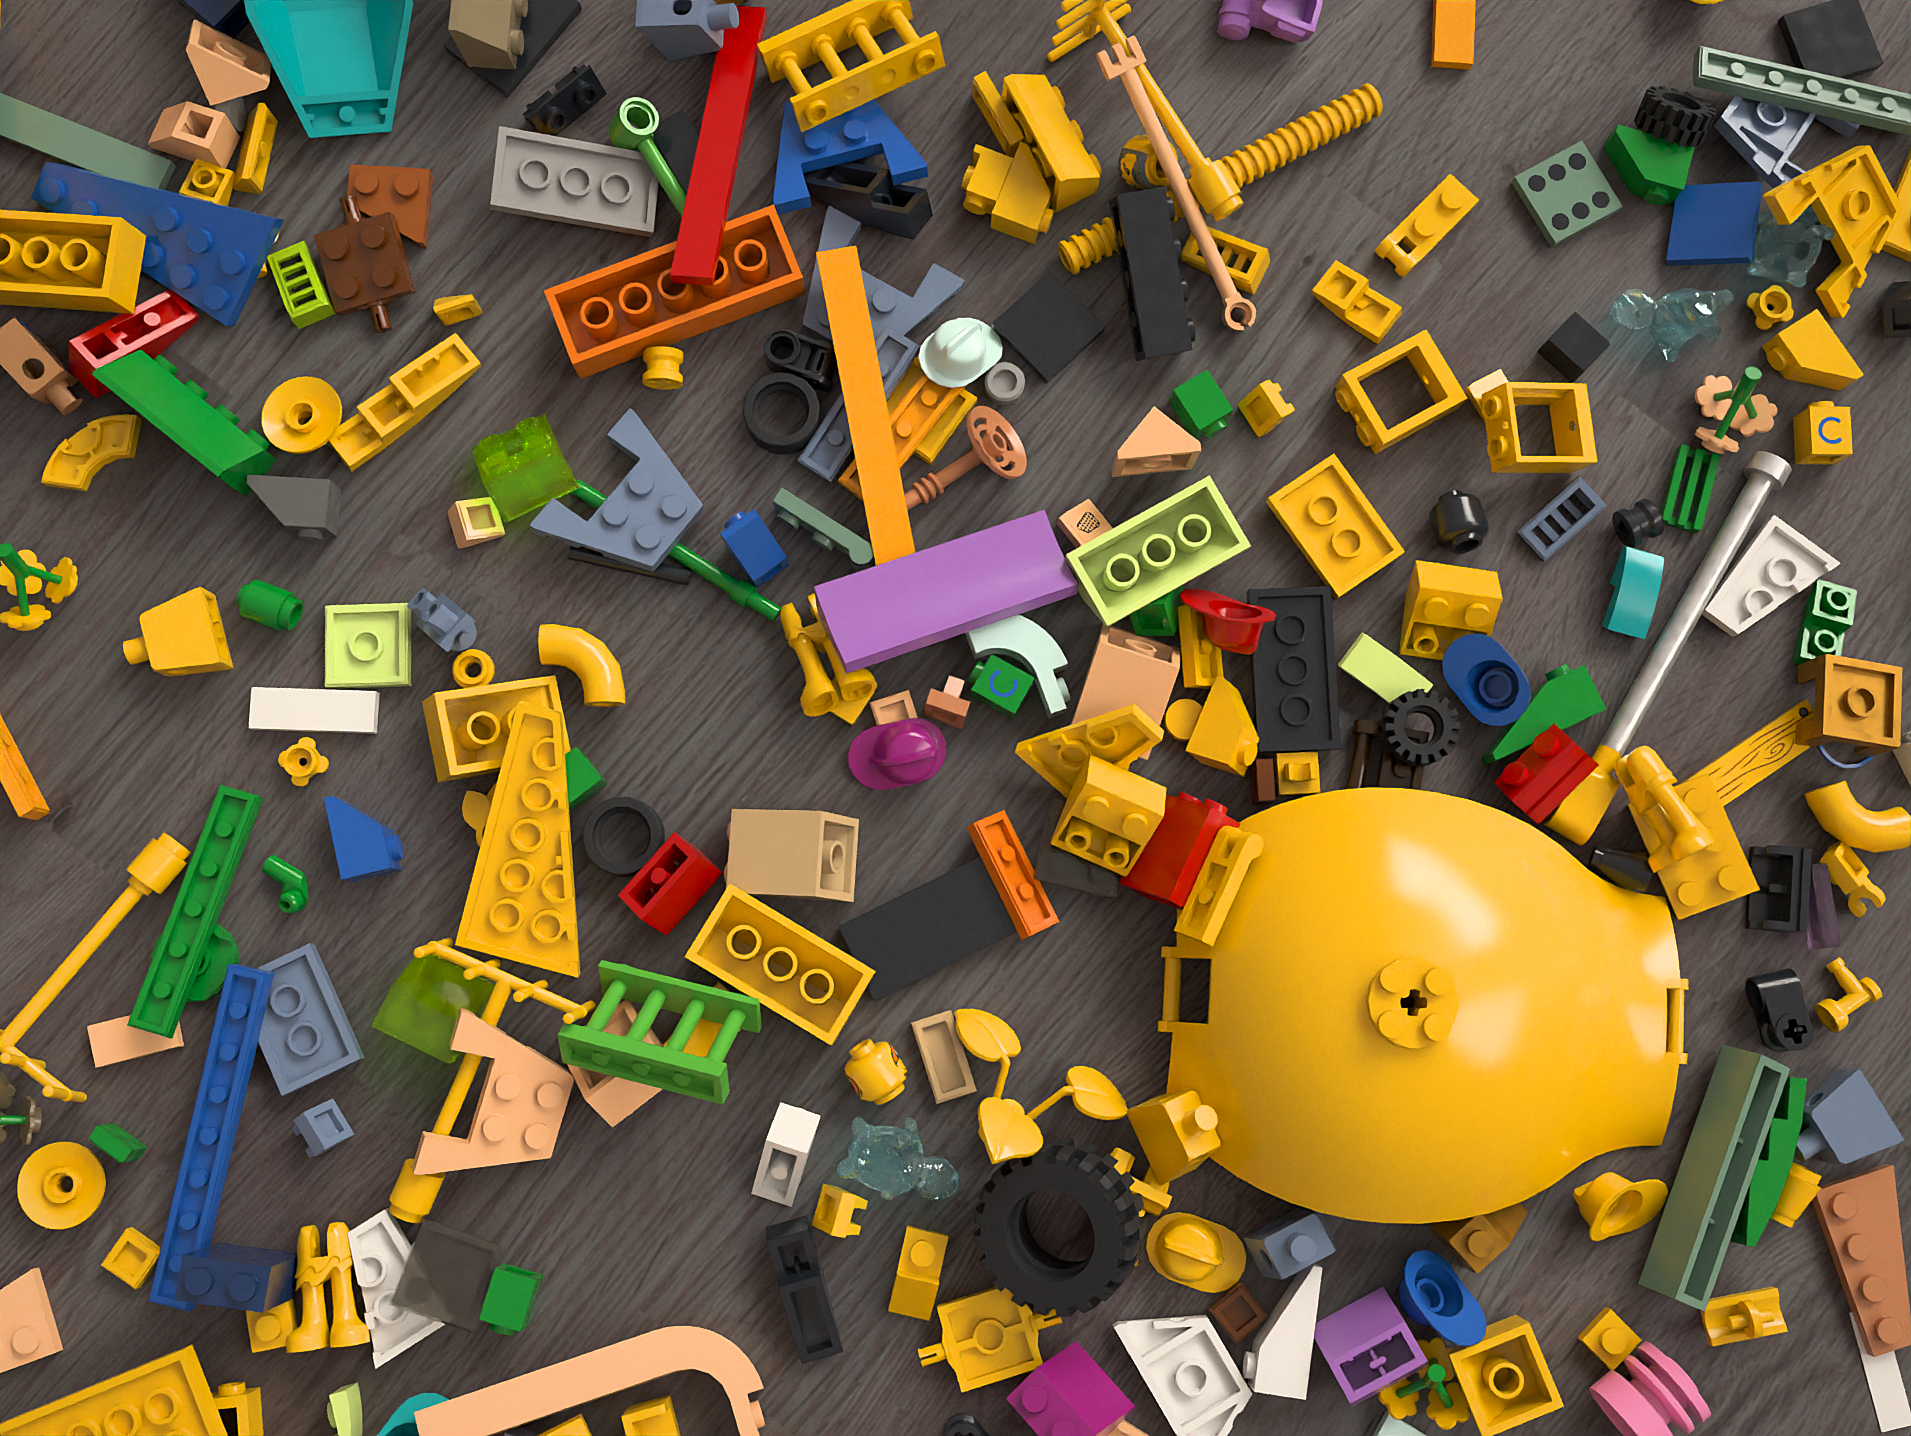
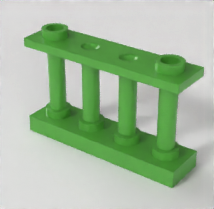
M601 960L598 968L604 996L586 1026L563 1024L557 1034L562 1062L723 1105L730 1092L727 1063H723L739 1029L755 1033L760 1032L762 1023L759 999L743 993H733L633 968L626 964H616ZM621 999L643 1004L626 1036L603 1032ZM660 1009L683 1014L666 1046L661 1047L643 1042ZM700 1019L723 1024L706 1057L683 1052Z

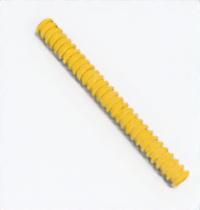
M1369 83L1361 85L1360 89L1351 90L1349 95L1344 94L1340 96L1338 101H1330L1328 107L1325 105L1320 106L1317 112L1311 111L1307 113L1306 118L1304 116L1297 118L1296 124L1290 122L1286 124L1285 129L1278 128L1275 130L1274 135L1268 133L1264 136L1263 140H1255L1253 146L1250 144L1245 145L1242 148V152L1236 150L1232 152L1231 157L1228 155L1221 158V161L1239 189H1241L1243 183L1246 185L1252 183L1254 177L1256 179L1262 178L1264 172H1273L1275 166L1281 168L1285 166L1286 161H1295L1297 155L1299 157L1306 155L1307 149L1314 151L1317 149L1318 144L1321 146L1325 145L1329 139L1335 140L1340 134L1348 133L1350 128L1356 129L1360 127L1361 122L1363 124L1368 123L1372 117L1377 118L1381 116L1382 100L1377 90ZM1168 185L1166 197L1170 196L1172 198L1175 209L1174 221H1171V224L1177 222L1178 216L1181 218H1185L1171 186ZM1193 194V197H1194V199H1195V201H1196L1198 207L1200 208V206H1199L1200 203L1198 202V200L1196 199V197H1195L1194 194ZM1109 217L1102 220V225L1098 223L1091 225L1090 231L1088 229L1081 230L1080 236L1076 234L1070 236L1069 242L1062 240L1058 243L1060 258L1066 269L1072 274L1079 273L1080 267L1084 269L1089 268L1092 261L1094 263L1100 262L1103 255L1105 257L1112 256L1113 250L1117 252L1113 223Z

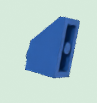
M334 796L324 798L341 880L355 882L401 870L399 860L404 858V849L398 834L394 835L392 829L343 799Z

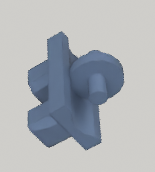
M422 588L408 603L407 607L420 617L415 624L445 651H462L469 648L475 641L477 634L474 624L475 620L443 593L436 599L426 589Z

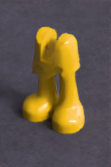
M814 593L807 596L812 616L816 619L817 623L803 628L801 618L792 602L782 606L780 612L785 637L788 640L789 646L795 650L805 675L806 686L800 702L804 714L810 717L820 716L831 711L837 706L839 701L834 685L829 679L817 651L827 653L840 693L846 701L861 700L869 696L877 688L874 676L865 668L846 674L817 613Z
M1649 746L1635 748L1629 755H1625L1614 764L1616 775L1624 787L1631 805L1635 806L1638 816L1646 815L1657 831L1660 846L1648 859V863L1654 873L1715 843L1709 830L1700 823L1676 794L1672 784L1676 783L1677 779L1653 749Z
M344 1222L329 1224L327 1232L328 1256L321 1257L320 1237L317 1227L315 1225L303 1226L299 1232L297 1241V1270L294 1278H297L295 1291L300 1288L302 1289L303 1315L300 1327L286 1338V1353L316 1350L327 1346L345 1347L370 1342L368 1327L359 1319L356 1311L351 1281V1267L354 1266L348 1238V1232L350 1231ZM331 1278L333 1324L329 1332L323 1283Z

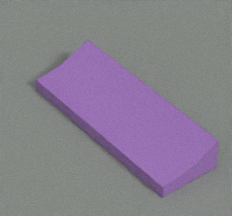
M1045 510L814 586L817 613L846 674L1076 595L1078 591V583L1060 550Z

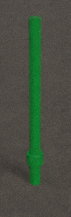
M580 479L576 480L570 489L571 494L596 510L608 498ZM679 542L668 554L673 559L731 595L730 600L741 607L746 608L749 606L773 622L779 617L781 607L757 593V587L745 579L740 581Z

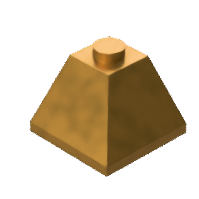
M1519 1202L1492 1213L1460 1220L1426 1224L1464 1268L1479 1274L1510 1245L1528 1211Z

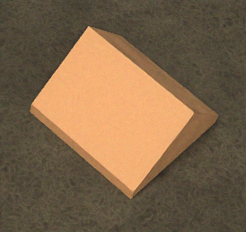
M195 19L193 20L186 52L210 106L267 89L270 82L271 62L266 54Z
M1154 406L1117 451L1111 468L1112 477L1190 470L1193 468L1201 452V444Z

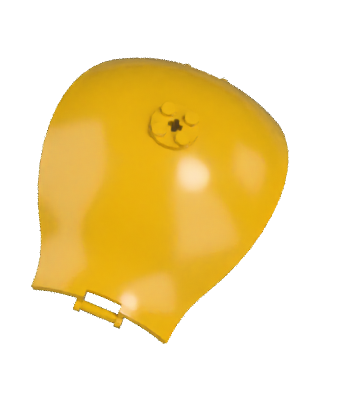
M1357 788L1302 797L1254 814L1239 822V829L1242 832L1249 831L1259 834L1263 838L1264 848L1260 856L1251 860L1213 947L1177 933V947H1161V957L1165 958L1163 1016L1162 1021H1158L1157 1031L1173 1032L1166 1094L1194 1089L1199 1094L1203 1105H1208L1214 1109L1218 1118L1215 1130L1221 1140V1147L1209 1156L1211 1159L1235 1176L1264 1192L1292 1204L1324 1214L1378 1223L1423 1224L1465 1219L1492 1213L1522 1202L1551 1187L1582 1163L1595 1156L1627 1147L1661 1146L1672 1111L1679 1064H1687L1688 1053H1683L1684 990H1689L1688 979H1680L1675 934L1665 897L1631 892L1601 879L1583 866L1561 845L1535 827L1503 811L1464 798L1404 788ZM1177 909V921L1182 913V910ZM1182 959H1211L1208 1024L1179 1022ZM1411 993L1410 997H1414L1415 1005L1414 1008H1410L1407 1015L1408 1008H1401L1400 1001L1401 998H1406Z

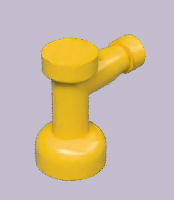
M1840 957L1827 964L1826 968L1830 973L1833 972L1847 995L1838 1001L1824 999L1814 1007L1815 1013L1822 1024L1834 1033L1840 1032L1848 1025V1015L1866 1002H1875L1882 997L1880 988L1872 979L1864 977L1858 981L1854 974L1844 966L1845 963Z

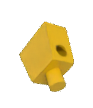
M202 587L188 591L142 613L139 620L143 636L123 642L124 654L131 665L150 660L153 671L164 676L214 672L234 668L215 594Z
M1194 1089L1162 1094L1126 1110L1130 1123L1160 1186L1195 1170L1221 1147V1140L1215 1130L1218 1123L1217 1114L1210 1106L1203 1105L1199 1094Z

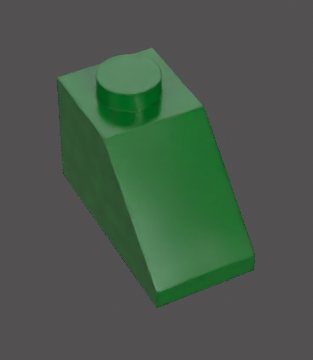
M1617 124L1604 141L1603 149L1632 195L1643 197L1650 204L1670 205L1684 190L1695 147H1689L1687 144L1685 147L1678 146L1676 142L1670 144L1661 137L1659 139L1652 137L1651 133H1645Z

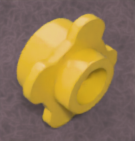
M1778 285L1770 286L1761 294L1754 292L1746 300L1747 306L1753 309L1756 316V326L1762 330L1769 329L1773 323L1779 321L1788 322L1794 314L1791 308L1790 296ZM1767 304L1773 307L1772 311L1767 309Z
M309 737L301 738L298 744L292 745L286 751L281 752L278 758L279 765L292 775V783L299 787L306 786L312 776L317 773L326 772L329 767L328 759L318 753L315 748L316 742ZM302 758L307 759V764L304 766L300 764Z

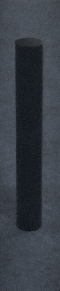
M570 546L568 553L569 560L683 585H689L692 574L691 569L660 563L656 570L651 572L605 557L601 552L582 546L580 548Z

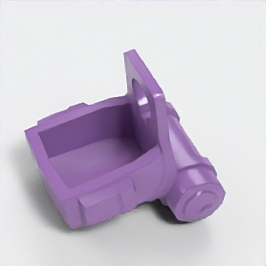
M1223 0L1222 8H1220L1218 15L1217 33L1229 40H1243L1248 37L1250 29L1253 27L1269 31L1272 36L1289 42H1304L1315 32L1323 0Z

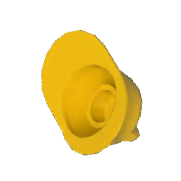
M1612 1172L1602 1174L1594 1181L1576 1188L1573 1192V1198L1579 1204V1212L1590 1226V1239L1596 1242L1610 1236L1641 1228L1660 1212L1668 1195L1666 1184L1658 1179L1633 1183Z
M1175 1212L1164 1215L1156 1221L1148 1233L1146 1250L1149 1261L1158 1273L1169 1280L1200 1291L1217 1293L1231 1288L1239 1281L1245 1271L1246 1253L1244 1245L1235 1232L1223 1225L1192 1214Z

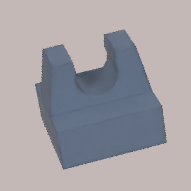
M330 1099L300 1114L294 1119L295 1125L292 1128L295 1135L302 1134L309 1145L305 1150L309 1158L345 1142L354 1135L334 1099Z

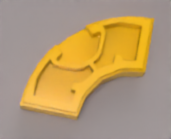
M122 414L103 417L87 423V427L77 432L69 440L65 439L57 447L46 465L41 483L50 487L87 492L93 476L104 465L117 459L135 458L142 419L137 415Z

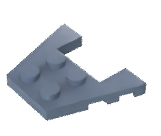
M1734 96L1714 127L1774 189L1806 172L1788 161V157L1814 118L1847 139H1850L1860 124Z
M829 206L825 215L818 252L851 246L861 230V223ZM816 258L802 325L804 330L833 344ZM933 263L914 297H910L861 270L874 341H876L885 325L906 338L910 336L911 331L926 318L932 317L940 310L942 304L953 295L956 296L962 291L965 286V280Z
M629 408L607 434L608 442L638 463L588 521H585L552 498L531 522L530 529L536 535L542 537L548 535L563 540L567 545L577 548L582 546L601 552L605 557L654 572L704 510L703 504L635 411Z

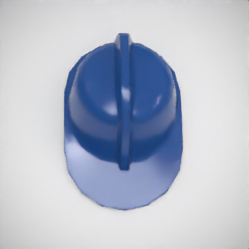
M1466 634L1454 640L1446 650L1442 662L1443 675L1450 688L1470 713L1482 723L1491 726H1504L1518 720L1527 710L1531 698L1530 684L1522 669L1504 647L1492 637L1482 634Z
M1428 1250L1414 1252L1406 1260L1404 1278L1399 1283V1301L1404 1312L1417 1324L1433 1327L1444 1339L1455 1345L1468 1347L1478 1344L1485 1336L1487 1323L1484 1312L1477 1300L1443 1257Z

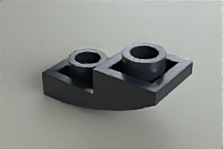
M681 109L659 122L653 135L654 140L687 195L699 136L684 110Z

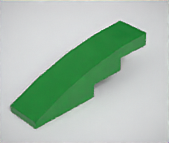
M1787 1077L1730 1239L1732 1242L1755 1247L1777 1206L1792 1166L1802 1125L1807 1079Z

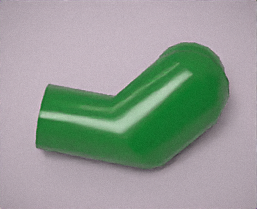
M271 855L263 864L261 871L281 883L282 894L280 895L281 900L278 901L279 908L287 914L303 910L309 900L305 874L276 855Z

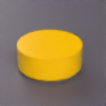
M1180 699L1174 702L1167 709L1164 716V725L1168 734L1176 740L1189 741L1203 707L1191 699Z

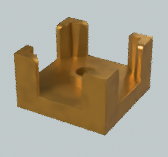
M1824 654L1798 665V684H1805L1816 679L1814 718L1796 725L1795 744L1816 747L1831 741L1860 745L1854 749V754L1868 757L1900 748L1902 667L1831 654Z

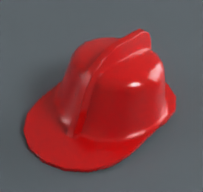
M1186 589L1179 594L1183 603L1201 612L1203 631L1207 638L1216 647L1225 651L1248 655L1254 653L1257 649L1264 623L1276 618L1275 612L1270 609L1245 604L1212 591Z

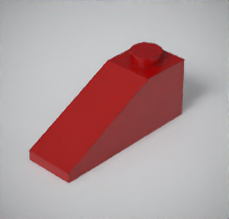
M169 289L136 306L134 314L122 313L70 340L69 371L97 398L110 391L108 387L92 375L98 367L138 350H142L154 360L158 354H161L199 321V315L180 295Z

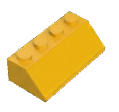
M732 884L728 885L685 955L687 959L750 997L759 999L763 1005L831 1046L834 1044L876 972Z

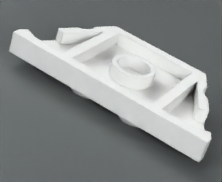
M1206 1315L1118 1321L1113 1324L1114 1329L1177 1436H1227L1229 1434L1235 1417L1243 1411L1252 1396V1392Z

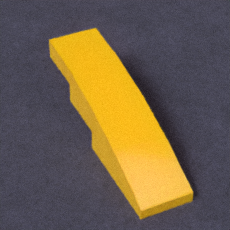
M456 333L390 376V385L358 405V414L341 424L327 443L349 470L353 472L426 417L481 367V363Z

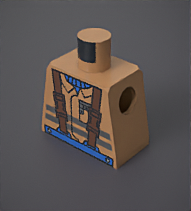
M15 317L0 328V365L32 398L46 405L53 403L63 415L71 413L80 406L83 399L72 388L78 379L69 371V366L38 331Z

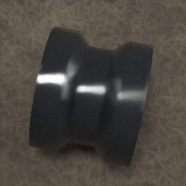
M1643 498L1637 501L1632 509L1622 508L1614 512L1612 516L1615 532L1625 546L1634 548L1640 545L1644 538H1656L1663 534L1664 531L1662 517L1657 507L1649 499Z

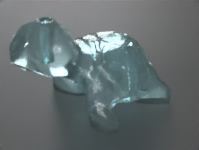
M1811 205L1791 225H1778L1771 212L1759 213L1757 224H1762L1755 241L1754 261L1746 268L1747 273L1752 277H1765L1775 283L1784 282L1794 287L1802 288L1807 284L1809 269L1820 254L1823 239L1833 240L1834 231L1825 224H1814L1819 219Z
M1681 288L1670 291L1654 300L1641 289H1631L1625 291L1611 305V317L1615 323L1623 325L1626 329L1633 330L1649 326L1650 332L1661 348L1665 358L1669 362H1674L1677 360L1678 352L1682 345L1696 335L1702 334L1713 341L1720 336L1722 331L1716 321L1717 314L1730 306L1734 300V295L1727 289L1703 291Z
M861 1116L856 1117L852 1122L853 1141L849 1147L847 1158L842 1159L837 1165V1173L842 1179L854 1178L869 1188L881 1191V1196L885 1200H892L898 1194L907 1193L915 1187L925 1200L936 1202L952 1196L961 1187L959 1174L947 1159L938 1156L924 1157L917 1122L912 1118H905L904 1129L887 1125L872 1126Z

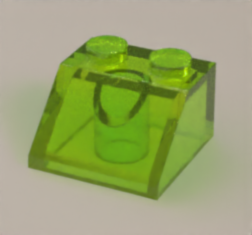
M433 954L422 958L414 957L391 986L371 1026L447 1064L459 1062L464 1052L451 1050L449 1047L459 1008L467 1009L481 1019L495 984L479 976L466 980L463 977L464 969Z

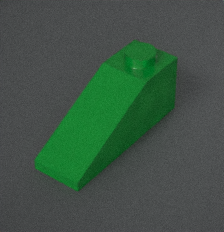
M1565 664L1546 673L1545 676L1548 682L1536 687L1532 691L1527 710L1518 720L1505 726L1481 757L1484 765L1533 744L1534 739L1539 734L1545 732L1553 723L1563 730L1606 710L1585 665L1570 670L1568 664Z

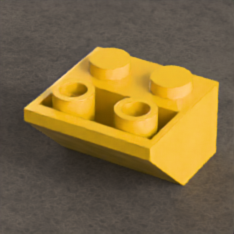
M1416 560L1405 597L1399 648L1400 654L1443 660L1446 650L1454 640L1466 634H1482L1490 637L1503 600L1497 572Z
M1090 755L1072 786L1052 836L1051 844L1127 877L1164 817L1166 787Z

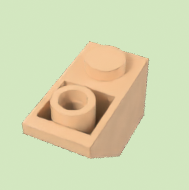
M186 101L163 110L148 145L150 148L193 162L195 159H199L226 169L240 136L225 113Z

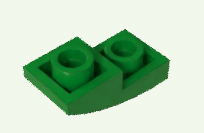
M1820 579L1813 583L1801 620L1793 663L1800 665L1824 654L1842 655L1844 632L1853 625L1857 590Z

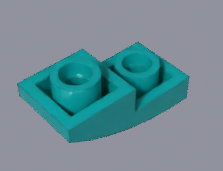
M1623 546L1610 584L1616 588L1601 626L1608 630L1645 639L1659 594L1664 564L1663 556Z

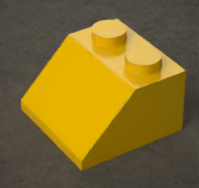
M1513 1315L1486 1326L1485 1336L1478 1344L1468 1347L1457 1345L1447 1353L1481 1436H1493L1564 1407L1531 1325L1518 1315Z

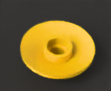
M308 376L293 378L278 386L266 400L262 411V427L269 441L280 450L294 454L308 453L322 447L334 436L341 422L342 404L336 391L327 382ZM312 416L310 421L303 425L304 420Z
M66 1141L48 1144L35 1151L27 1159L20 1171L17 1184L20 1205L32 1221L45 1228L66 1229L77 1226L90 1218L102 1202L106 1186L104 1169L97 1156L83 1145ZM66 1176L71 1177L73 1180V1189L70 1192L66 1191L62 1185L63 1179Z

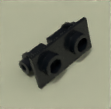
M583 64L580 68L574 66L570 73L554 85L557 89L554 94L547 90L533 103L527 104L528 110L523 113V116L532 127L535 126L540 134L556 136L607 93L590 65L586 67Z

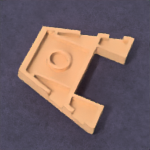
M459 1008L449 1041L450 1049L490 1057L491 1061L468 1138L462 1139L423 1131L412 1165L413 1173L424 1175L551 1158L574 1082L571 1071L531 1047H526L508 1036L504 1031L476 1017L469 1010Z

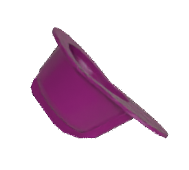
M921 718L903 719L873 726L862 731L851 744L848 752V763L853 776L861 784L869 788L886 790L907 786L929 779L937 773L946 757V741L942 732L932 722Z

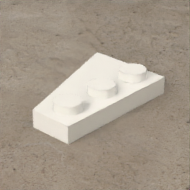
M1773 515L1767 518L1714 591L1702 615L1730 636H1736L1776 609L1787 599L1812 584L1813 581L1838 566L1840 562Z
M389 1208L348 1232L358 1285H361L366 1313H364L368 1330L370 1329L374 1353L372 1354L375 1369L454 1319L394 1215L389 1212Z

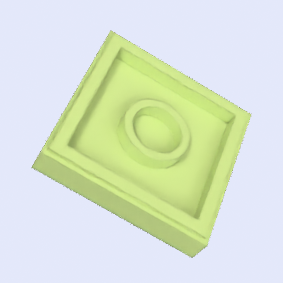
M408 603L325 606L326 688L411 686V610L407 607Z

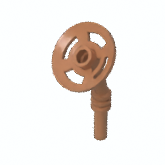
M977 406L971 410L967 416V430L973 444V450L935 475L929 473L927 474V479L924 477L919 479L920 484L917 482L913 483L912 489L904 494L907 511L920 503L926 505L929 503V499L933 500L936 498V493L938 495L943 494V488L981 463L986 464L991 470L1004 478L1016 479L1020 477L1026 470L1027 459L1022 442L1010 423L992 408ZM975 420L983 421V424L978 425L976 428L974 427ZM979 433H984V437L981 438ZM995 458H998V459H1000L1001 461H1000V462H996ZM1008 464L1012 465L1011 470H1002Z

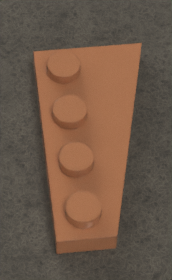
M1884 1164L1820 1185L1821 1189L1812 1202L1867 1355L1876 1357L1911 1345V1314L1894 1165Z

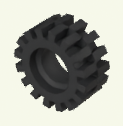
M1651 86L1645 92L1634 122H1636L1635 125L1642 128L1643 132L1652 133L1654 138L1659 139L1661 137L1667 143L1672 144V142H1676L1678 146L1685 147L1687 144L1689 147H1695L1696 145L1701 146L1715 118L1716 109L1711 108L1712 105L1710 103L1703 102V99L1692 97L1691 93H1681L1675 88L1669 90L1665 86H1659V88Z
M1416 689L1413 692L1408 691L1391 701V704L1383 710L1382 714L1384 716L1379 720L1378 728H1382L1379 739L1380 742L1385 741L1387 747L1383 749L1387 754L1392 752L1395 755L1393 760L1401 763L1404 761L1407 763L1406 766L1409 767L1417 765L1421 767L1428 766L1443 759L1444 756L1453 750L1451 748L1452 745L1458 742L1459 736L1456 735V731L1461 729L1460 722H1455L1454 716L1458 715L1455 708L1450 710L1447 706L1450 701L1446 697L1438 698V692L1431 690L1428 693L1424 692L1425 689ZM1422 713L1431 719L1434 733L1429 742L1417 744L1406 736L1404 722L1410 714Z

